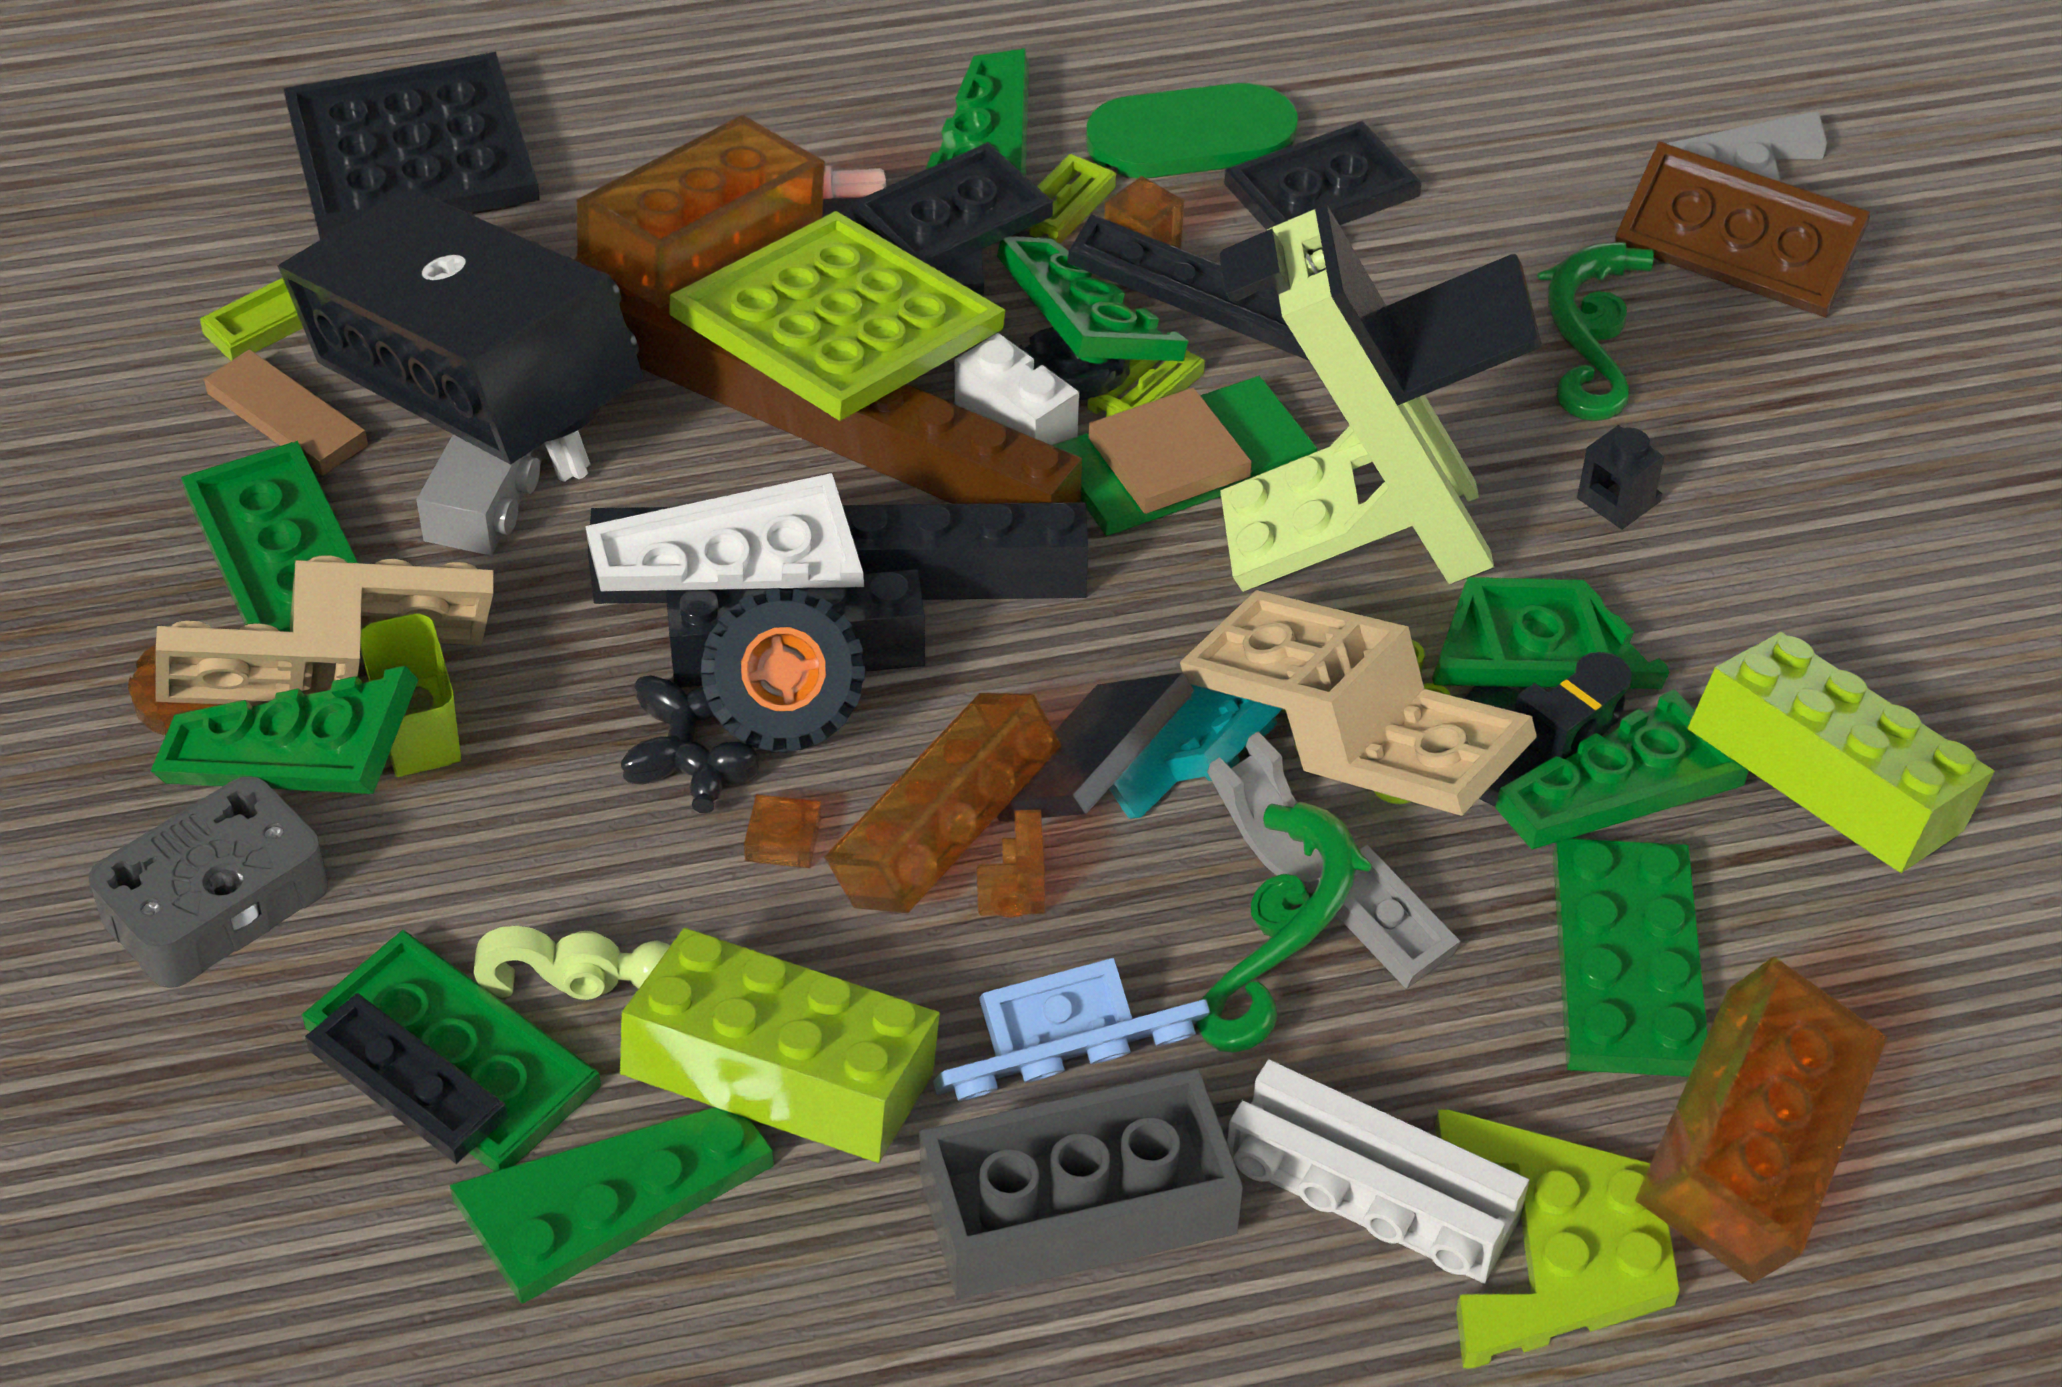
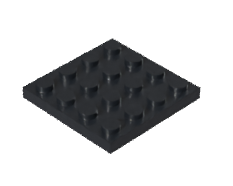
M496 52L283 88L320 240L409 187L469 213L500 207H513L522 203L540 200L538 182Z

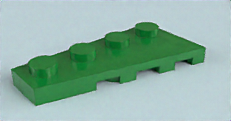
M1010 236L1000 241L997 252L998 259L1051 323L1053 328L1060 334L1074 354L1081 360L1096 364L1105 363L1108 359L1184 361L1189 340L1177 331L1167 332V335L1157 330L1159 318L1146 308H1139L1133 312L1123 304L1125 293L1114 284L1092 278V273L1067 264L1069 251L1051 238Z
M400 666L384 670L383 679L363 683L357 676L332 681L331 690L305 695L297 688L276 693L275 699L266 704L252 706L246 700L176 714L172 719L150 771L165 784L223 787L240 777L251 776L263 780L271 789L374 794L419 679L406 666Z
M1672 689L1659 697L1657 707L1646 713L1641 709H1637L1623 717L1620 727L1605 737L1596 733L1583 740L1579 744L1577 753L1567 759L1556 756L1500 788L1495 809L1533 850L1745 785L1749 770L1687 729L1695 709L1675 689Z
M713 1107L450 1185V1190L457 1208L522 1305L774 1167L773 1151L749 1118Z

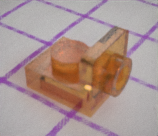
M1041 810L1014 811L1015 838H1002L1003 863L981 864L977 866L979 915H1000L1013 918L1027 914H1045V871Z

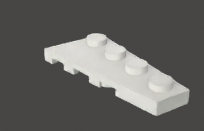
M832 473L585 526L601 591L864 587L863 570Z

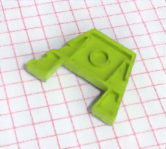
M1438 1110L1435 1122L1436 1137L1529 1179L1521 1213V1224L1531 1294L1459 1295L1456 1312L1463 1368H1477L1489 1364L1493 1355L1521 1347L1523 1352H1528L1547 1346L1551 1337L1585 1326L1592 1332L1675 1306L1679 1294V1284L1658 1165L1456 1111Z

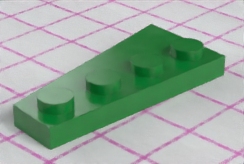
M1025 48L973 56L955 98L957 104L955 114L952 118L946 119L941 130L943 142L938 152H932L926 169L988 142L1026 176L1029 62Z

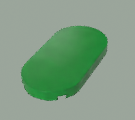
M1230 83L1123 96L1103 103L1092 112L1086 126V148L1090 157L1097 164L1106 168V163L1117 167L1119 175L1129 178L1146 179L1227 169L1293 144L1297 134L1298 114L1292 102L1283 94L1272 88L1252 83Z

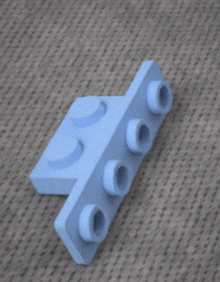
M1114 958L982 993L979 1001L996 1057L945 1070L935 1078L933 1084L937 1095L955 1091L958 1101L977 1098L998 1090L996 1079L1022 1072L1025 1083L1034 1082L1064 1072L1065 1069L1062 1061L1088 1054L1090 1064H1099L1129 1054L1130 1048L1128 1043L1153 1036L1155 1045L1163 1046L1187 1039L1196 1034L1193 1025L1206 1017L1210 1010L1206 999L1132 1019Z

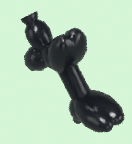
M649 675L637 679L635 689L637 691V700L641 707L655 719L668 723L670 726L668 736H658L641 741L628 750L621 761V768L624 771L623 778L628 783L644 785L658 782L673 774L679 768L682 772L692 776L690 782V792L694 798L692 800V808L699 813H710L714 810V801L718 799L723 786L745 785L756 777L759 769L757 754L751 745L743 742H723L713 747L710 752L705 746L693 742L696 721L714 716L707 703L703 687L692 690L686 695L679 686L665 678Z

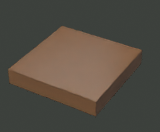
M1194 387L1089 423L1090 441L1144 514L1250 477L1251 460Z

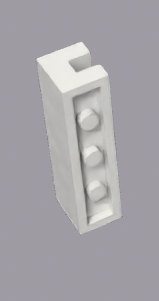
M1269 1059L1255 1080L1252 1103L1250 1104L1242 1100L1229 1122L1227 1145L1235 1166L1243 1174L1256 1181H1269L1300 1196L1308 1205L1319 1211L1334 1212L1364 1226L1373 1236L1384 1242L1399 1243L1431 1258L1440 1268L1452 1274H1465L1485 1284L1521 1217L1529 1179Z

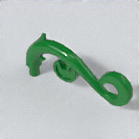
M1625 242L1597 243L1581 248L1561 263L1539 272L1537 275L1539 280L1551 281L1548 287V305L1552 319L1562 336L1611 384V391L1608 394H1591L1584 391L1581 385L1593 380V367L1581 365L1567 371L1558 382L1556 397L1561 407L1572 416L1589 421L1607 420L1619 414L1626 407L1629 398V386L1624 374L1596 341L1608 340L1620 334L1626 323L1627 306L1622 298L1611 292L1596 291L1582 299L1580 311L1574 302L1576 290L1589 279L1597 277V280H1603L1608 275L1623 276L1624 270L1651 272L1653 249L1626 248Z
M1298 802L1294 807L1271 803L1264 812L1263 821L1267 829L1289 833L1293 841L1303 842L1304 854L1306 856H1311L1315 848L1318 850L1322 857L1323 865L1321 878L1316 891L1311 897L1304 883L1297 876L1280 874L1269 878L1256 890L1251 901V916L1263 934L1271 938L1230 969L1201 999H1206L1210 1013L1202 1020L1197 1021L1196 1025L1205 1042L1218 1051L1237 1053L1250 1050L1268 1037L1273 1031L1278 1018L1276 1003L1270 991L1263 984L1252 980L1307 946L1320 934L1342 908L1353 886L1355 871L1369 872L1372 868V864L1360 852L1345 823L1332 812L1319 806L1304 802ZM1302 904L1299 908L1290 910L1291 907ZM1246 985L1245 990L1252 997V1004L1249 1010L1243 1016L1234 1020L1221 1018L1228 997Z

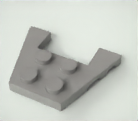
M1808 112L1667 144L1780 181L1775 159H1823L1827 140L1819 112Z

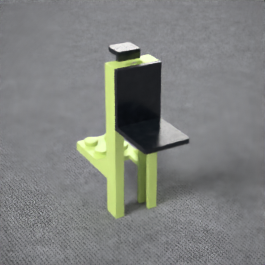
M1327 204L1223 249L1219 257L1224 289L1229 299L1235 302L1274 286L1279 295L1283 319L1349 423L1348 428L1330 447L1220 490L1232 575L1243 592L1411 526L1417 532L1448 584L1493 568L1494 563L1491 549L1459 496L1464 495L1468 502L1479 498L1476 481L1425 394L1541 347L1542 343L1523 266L1516 254L1508 255L1386 306ZM1373 462L1385 482L1366 502L1359 504L1353 469Z

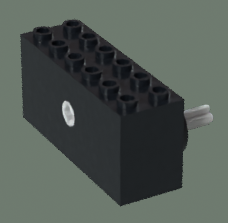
M410 187L277 265L319 364L510 465L545 443L556 475L563 482L571 477L581 479L588 474L586 467L590 465L578 430L587 425L598 414L603 404L644 378L636 356L639 352L637 340L626 327L619 306L622 300L620 290L607 273L597 271L575 261L569 256L561 255L541 246L535 241L527 240L507 231L501 226L491 224L469 212H464L442 202L438 198L430 197Z

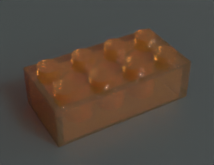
M740 115L578 198L577 258L597 271L607 273L617 283L661 308L670 303L671 294L821 219L825 161L748 117Z
M1775 956L1771 957L1727 990L1635 1201L1751 1284L1800 1257L1888 1037Z

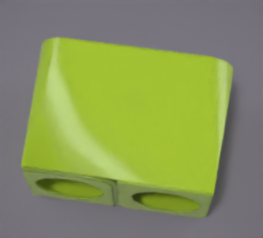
M409 614L370 623L363 627L360 635V648L369 681L383 679L384 670L406 666L419 679L416 686L428 690L433 697V705L430 710L405 715L389 753L396 777L461 762L453 690L432 619L424 614Z

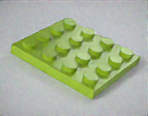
M835 211L671 294L669 315L841 421L1003 330L1005 309Z

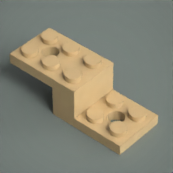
M318 556L309 561L296 560L290 632L279 631L277 628L266 624H249L241 627L239 630L211 628L208 624L198 621H181L173 624L171 627L157 626L156 702L227 704L246 700L252 706L266 704L275 699L278 692L299 688L305 695L331 690L332 681L358 676L360 635L363 627L370 623L409 614H424L430 617L434 623L439 643L482 645L493 597V570L477 569L475 566L463 562L447 563L441 567L412 566L409 562L400 559H385L375 564L347 563L344 559L335 556Z
M1259 590L1253 592L1180 661L1182 672L1190 684L1286 709L1303 771L1460 816L1466 813L1537 737L1532 716L1424 689L1408 626Z

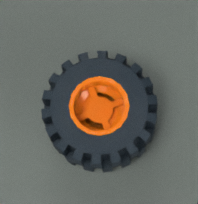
M780 588L766 589L764 593L754 596L751 594L739 600L737 605L730 610L727 609L718 619L716 626L709 633L705 643L701 661V677L707 703L713 715H715L724 729L732 736L754 748L785 753L813 747L829 738L846 723L861 697L862 683L865 680V666H863V649L860 640L856 639L851 629L852 625L845 615L841 616L832 608L833 604L822 597L818 599L808 595V591L799 589L784 591L780 590Z

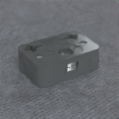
M248 776L229 782L100 860L92 867L89 873V884L105 929L137 960L142 970L153 982L162 987L173 988L190 982L201 975V972L234 951L237 952L302 908L305 909L318 901L328 889V878L319 840L315 832L263 780Z

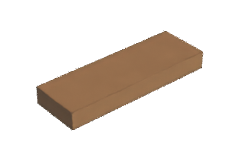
M250 349L204 378L208 395L281 446L298 440L310 467L322 476L368 446L366 432L363 428Z

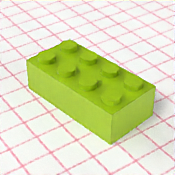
M1782 632L1714 668L1687 728L1899 873H1903L1965 830L1995 772L1977 760L1973 751L1967 746L1945 739L1922 724L1920 718L1913 711L1903 706L1891 704L1868 689L1864 680L1849 671L1839 670L1816 655L1808 643L1797 637L1787 636Z
M684 927L622 1011L620 1074L880 1163L934 1073L940 1012Z

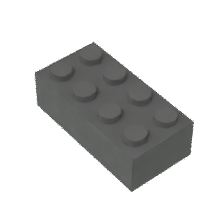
M1199 1068L919 1130L920 1179L956 1299L1219 1239L1238 1233L1243 1185Z

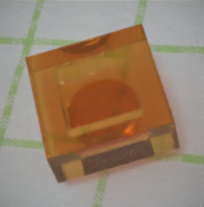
M756 794L744 841L745 861L810 869L821 822V801Z

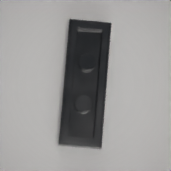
M359 993L353 995L305 1036L308 1050L455 1164H458L508 1119L505 1103Z

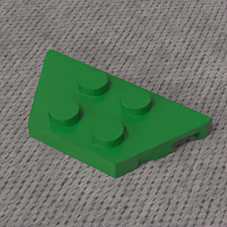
M1467 577L1440 652L1432 681L1434 685L1529 687L1536 683L1540 687H1556L1575 673L1577 662L1583 656L1593 652L1613 654L1621 658L1629 666L1632 677L1628 689H1662L1670 672L1668 666L1660 658L1648 662L1630 643L1634 631L1618 615L1610 612L1605 607L1603 599L1584 580Z

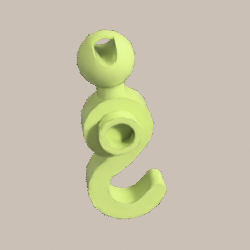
M523 926L499 927L487 932L478 941L474 975L477 983L491 994L501 998H508L513 994L515 969L505 963V961H523L530 964L544 980L560 991L576 999L588 1000L610 992L617 986L618 980H631L632 984L639 989L670 945L654 940L641 944L633 950V953H620L618 946L612 940L592 931H580L563 937L555 943L546 934L533 928Z

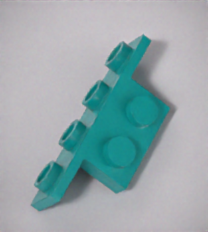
M1190 684L1194 689L1191 697L1113 783L1109 790L1129 819L1141 818L1177 781L1201 777L1212 781L1207 771L1210 763L1219 757L1230 768L1236 766L1240 761L1237 754L1246 746L1248 738L1256 732H1259L1262 736L1268 734L1277 725L1275 716L1282 708Z

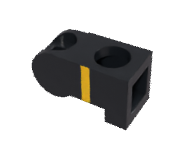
M1589 653L1577 662L1575 673L1550 692L1533 683L1518 694L1514 712L1532 716L1537 736L1528 747L1546 761L1556 756L1567 759L1577 753L1579 744L1583 740L1596 733L1601 736L1605 734L1623 715L1625 692L1630 687L1632 677L1629 666L1621 658L1610 653Z

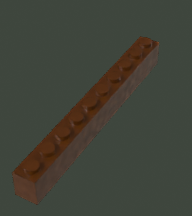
M586 248L574 259L597 271L607 273L618 286L622 298L619 306L626 327L637 340L639 352L636 356L640 368L951 504L1080 503L1081 457L908 384L839 421L669 315L670 295L681 290L680 288Z

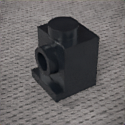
M1617 425L1587 447L1577 499L1623 530L1661 502L1663 493L1657 490L1665 456L1649 445L1650 439L1642 430L1631 427L1623 428ZM1615 483L1621 486L1619 497L1608 490Z

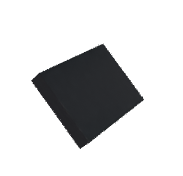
M1363 121L1225 169L1224 185L1266 231L1269 228L1326 204L1340 226L1420 197L1421 181Z
M987 142L849 203V215L852 221L938 270L1053 217V201Z
M1183 672L1097 684L994 796L988 805L998 820L1005 822L1087 814L1191 697L1194 689Z

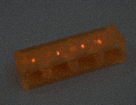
M979 693L824 856L854 908L909 913L1062 746L1034 694Z

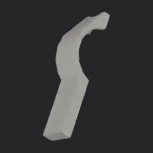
M1256 732L1248 738L1246 748L1251 756L1233 768H1230L1219 757L1210 763L1207 773L1244 840L1260 861L1276 876L1280 874L1297 876L1304 883L1308 892L1314 893L1319 884L1323 866L1322 857L1318 850L1315 848L1311 856H1306L1304 854L1303 842L1293 841L1289 833L1270 830L1264 825V812L1269 804L1294 807L1297 801L1290 791L1283 772L1282 755L1259 732ZM1366 844L1360 847L1359 850L1372 864V868L1369 872L1355 871L1353 886L1336 916L1407 989L1454 955L1460 940Z

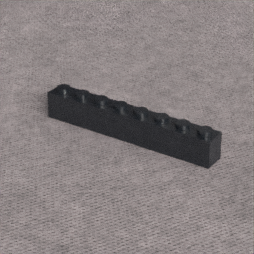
M1086 503L842 505L863 574L918 569L922 600L1086 598L1088 569ZM672 507L591 508L590 525ZM588 544V560L594 604L667 603L666 591L670 590L601 591Z

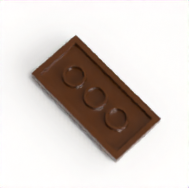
M1658 141L1616 232L1615 242H1625L1626 248L1653 249L1654 259L1827 318L1867 228L1870 211Z

